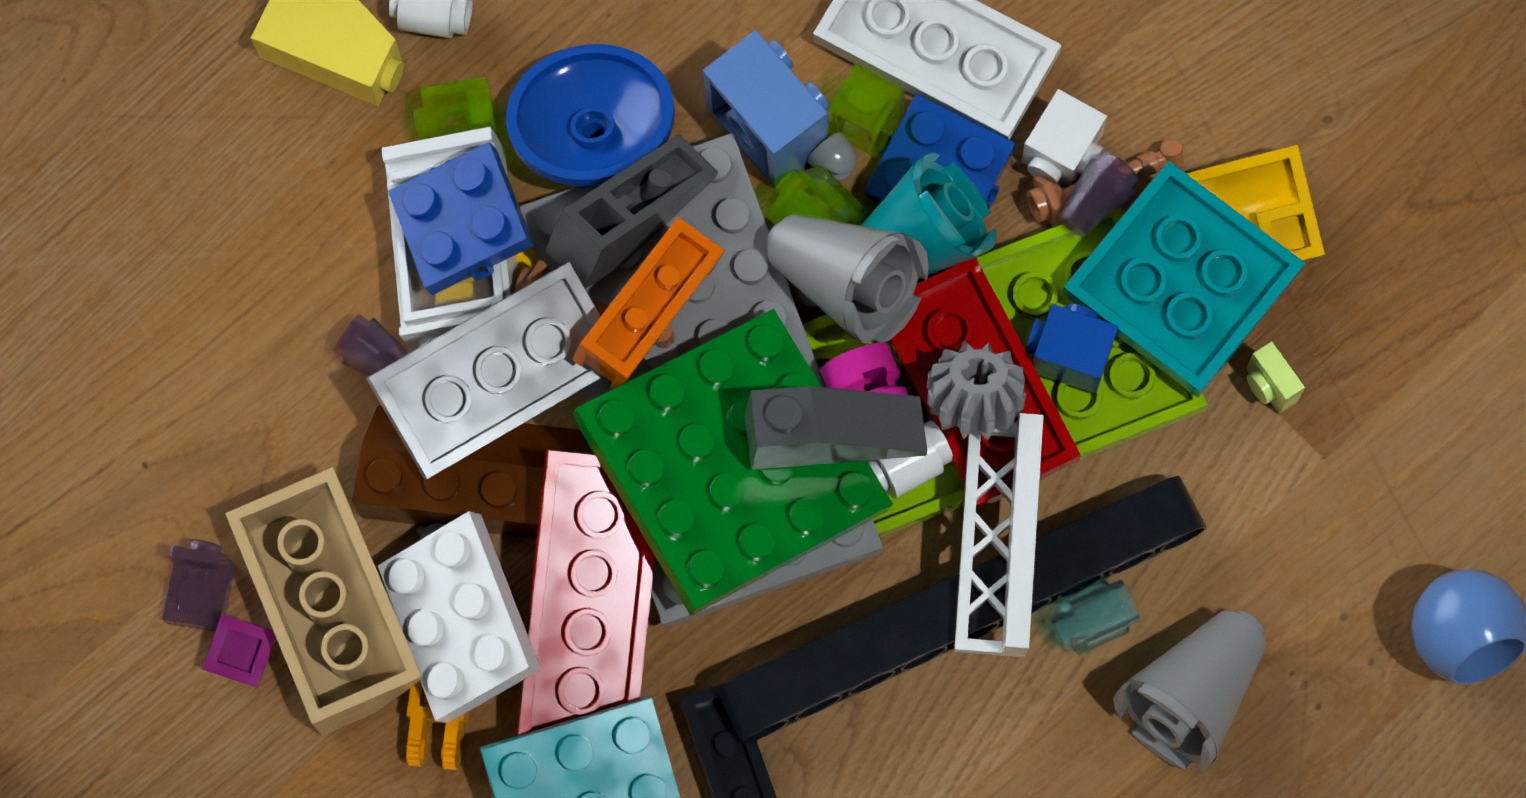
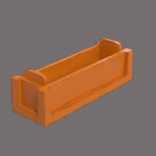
M678 216L581 341L572 360L580 366L586 363L612 382L611 389L628 382L634 370L701 282L715 269L725 250Z

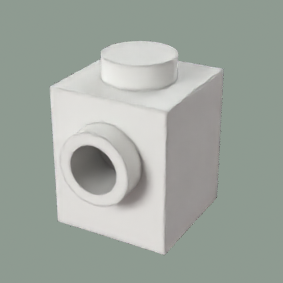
M1058 89L1026 140L1021 162L1028 166L1027 170L1032 176H1043L1047 180L1056 184L1058 182L1065 187L1073 185L1079 173L1088 177L1104 150L1097 143L1103 135L1107 115Z

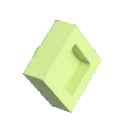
M1271 341L1252 354L1246 368L1250 373L1247 375V382L1258 400L1265 405L1270 402L1278 414L1296 404L1305 386L1274 343Z

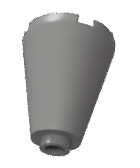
M793 214L778 222L770 231L767 239L768 259L771 265L849 335L862 343L869 344L871 340L884 343L891 340L906 326L918 308L921 298L913 293L918 277L927 280L929 270L927 251L919 240L907 234Z
M1223 610L1123 683L1113 697L1115 711L1120 719L1128 712L1137 724L1131 734L1157 757L1171 765L1186 770L1190 763L1193 762L1199 764L1198 772H1204L1215 761L1266 651L1267 642L1263 636L1264 629L1255 617L1245 611L1238 610L1233 612Z

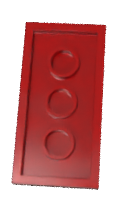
M977 258L955 265L918 283L913 293L921 298L917 310L906 326L888 342L916 396H920L921 406L929 421L932 420L945 436L953 454L951 463L964 488L968 435L963 440L960 428L957 426L942 430L939 416L930 414L927 404L929 390L927 388L929 371L932 370V365L938 363L944 349L958 352L964 341L973 349H982L989 342L994 354L1010 351L1013 365L1023 367L1026 398L1024 409L1020 413L1043 415L1039 480L1080 461L1081 454ZM1015 417L1014 422H1017L1018 417ZM981 435L980 456L995 473L1014 459L1015 437L990 436L986 440ZM980 469L978 472L977 489L989 480ZM1013 470L1002 479L1011 491ZM993 486L977 500L976 511L1004 498V496Z

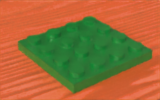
M774 309L575 408L572 415L690 616L886 513L893 505V502L867 461L751 470L745 422V410L750 391L803 386L822 387Z

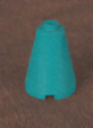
M936 153L925 155L917 160L861 225L904 233L919 240L927 251L928 275L982 256L994 247L997 237L995 228L988 233L986 231L983 218L990 214V210L975 184L953 162L945 167L936 163L935 160L940 156Z

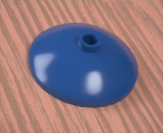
M606 44L574 46L560 50L542 59L520 78L510 95L506 110V125L511 145L517 156L529 169L556 183L584 187L603 184L666 143L671 135L675 118L672 91L659 68L650 60L634 51Z

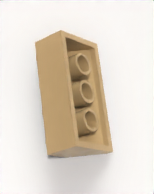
M333 467L225 513L309 719L322 736L378 712L423 679Z

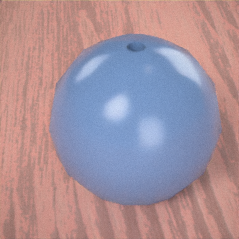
M1467 569L1445 573L1427 586L1414 605L1411 635L1416 652L1437 676L1456 684L1467 685L1493 677L1510 667L1526 650V607L1524 601L1503 578L1487 571Z

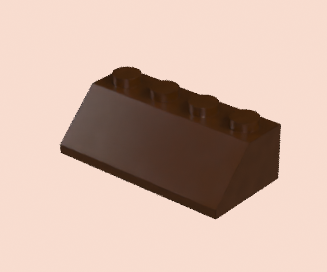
M377 405L361 445L352 503L361 518L425 526L435 523L446 525L466 512L471 511L482 515L488 533L536 539L546 450L595 454L579 429L523 423L429 479L424 480L383 407Z

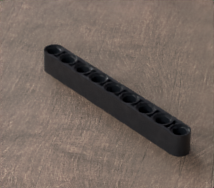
M1181 477L1168 478L1037 538L1035 544L1031 614L1171 550L1204 532L1207 527ZM1000 555L973 567L972 571L989 589L1006 574L1007 561ZM959 574L744 672L722 684L716 691L741 743L747 744L754 741L752 735H755L756 740L766 737L954 650ZM972 583L970 604L982 595ZM1005 586L994 594L1003 606L1005 602ZM988 601L969 615V639H978L1003 627V618Z

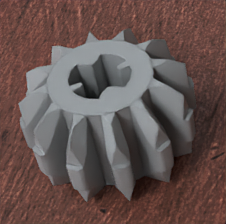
M964 341L958 352L944 349L938 363L933 364L932 370L928 373L927 388L929 390L927 404L929 406V413L939 416L942 430L956 426L959 427L963 440L971 431L979 432L986 440L990 438L994 428L1008 432L1010 426L1014 423V418L1018 417L1020 411L1024 409L1026 393L1024 392L1025 377L1023 367L1013 365L1010 351L994 354L989 342L982 349H973L966 341Z

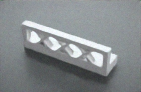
M1020 413L1017 422L1010 426L1008 432L994 428L991 436L1015 437L1014 459L997 473L980 456L981 434L972 431L968 434L954 652L1025 657L1029 650L1043 415ZM980 469L989 480L977 489L978 472ZM1013 470L1011 491L1002 479ZM995 486L1011 504L1010 516L992 531L976 513V502ZM976 526L985 538L974 546ZM1009 528L1007 548L998 536ZM991 543L1007 561L1006 574L988 589L972 571L973 558ZM972 583L982 595L970 604ZM1003 586H1005L1004 606L994 596ZM986 601L1003 618L1002 641L968 638L969 615Z

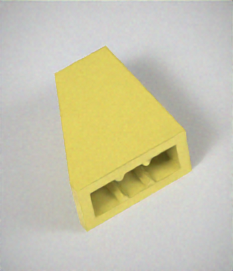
M269 0L251 36L259 58L378 107L386 91L392 93L396 89L404 70V62L401 61L402 57L395 38L359 0Z

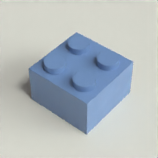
M754 30L702 70L706 109L727 134H734L738 147L771 186L777 190L810 165L807 162L809 155L828 138L829 123L826 110L829 109V104L821 91L812 82L808 81L803 85L790 70L793 68V62L778 42L772 40L767 43L757 30Z

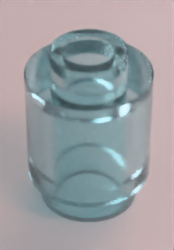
M1121 579L1110 584L1103 580L1054 603L1056 615L1049 618L1051 629L1060 647L1063 650L1072 647L1078 656L1130 633L1129 626L1140 622V615L1135 601Z

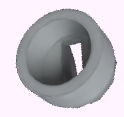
M838 132L816 147L809 155L807 162L820 176L826 180L837 182L845 180L851 174L852 170L856 167L857 154L843 133Z

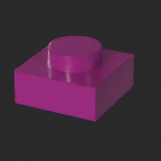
M222 613L202 670L258 688L276 638L274 631Z

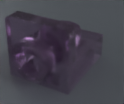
M189 540L187 548L170 546L168 558L173 563V569L162 617L166 624L216 631L222 613H227L236 565L229 556L221 553L222 546L201 540Z

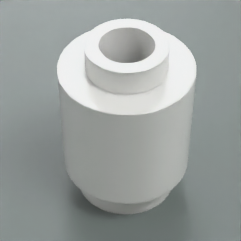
M473 0L389 1V17L397 19V26L401 31L452 38L454 33L466 35L469 30Z
M932 420L924 423L927 444L926 456L867 461L885 491L893 499L944 472L943 466L952 461L953 454L942 431Z

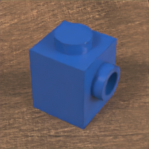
M1069 303L1063 308L1052 304L1047 321L1035 319L1025 351L1035 354L1033 366L1038 375L1096 394L1118 326L1097 319L1098 314L1085 306Z

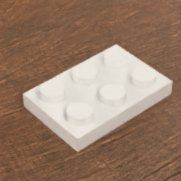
M468 511L378 565L393 609L422 675L421 684L435 721L449 723L541 670L481 514Z

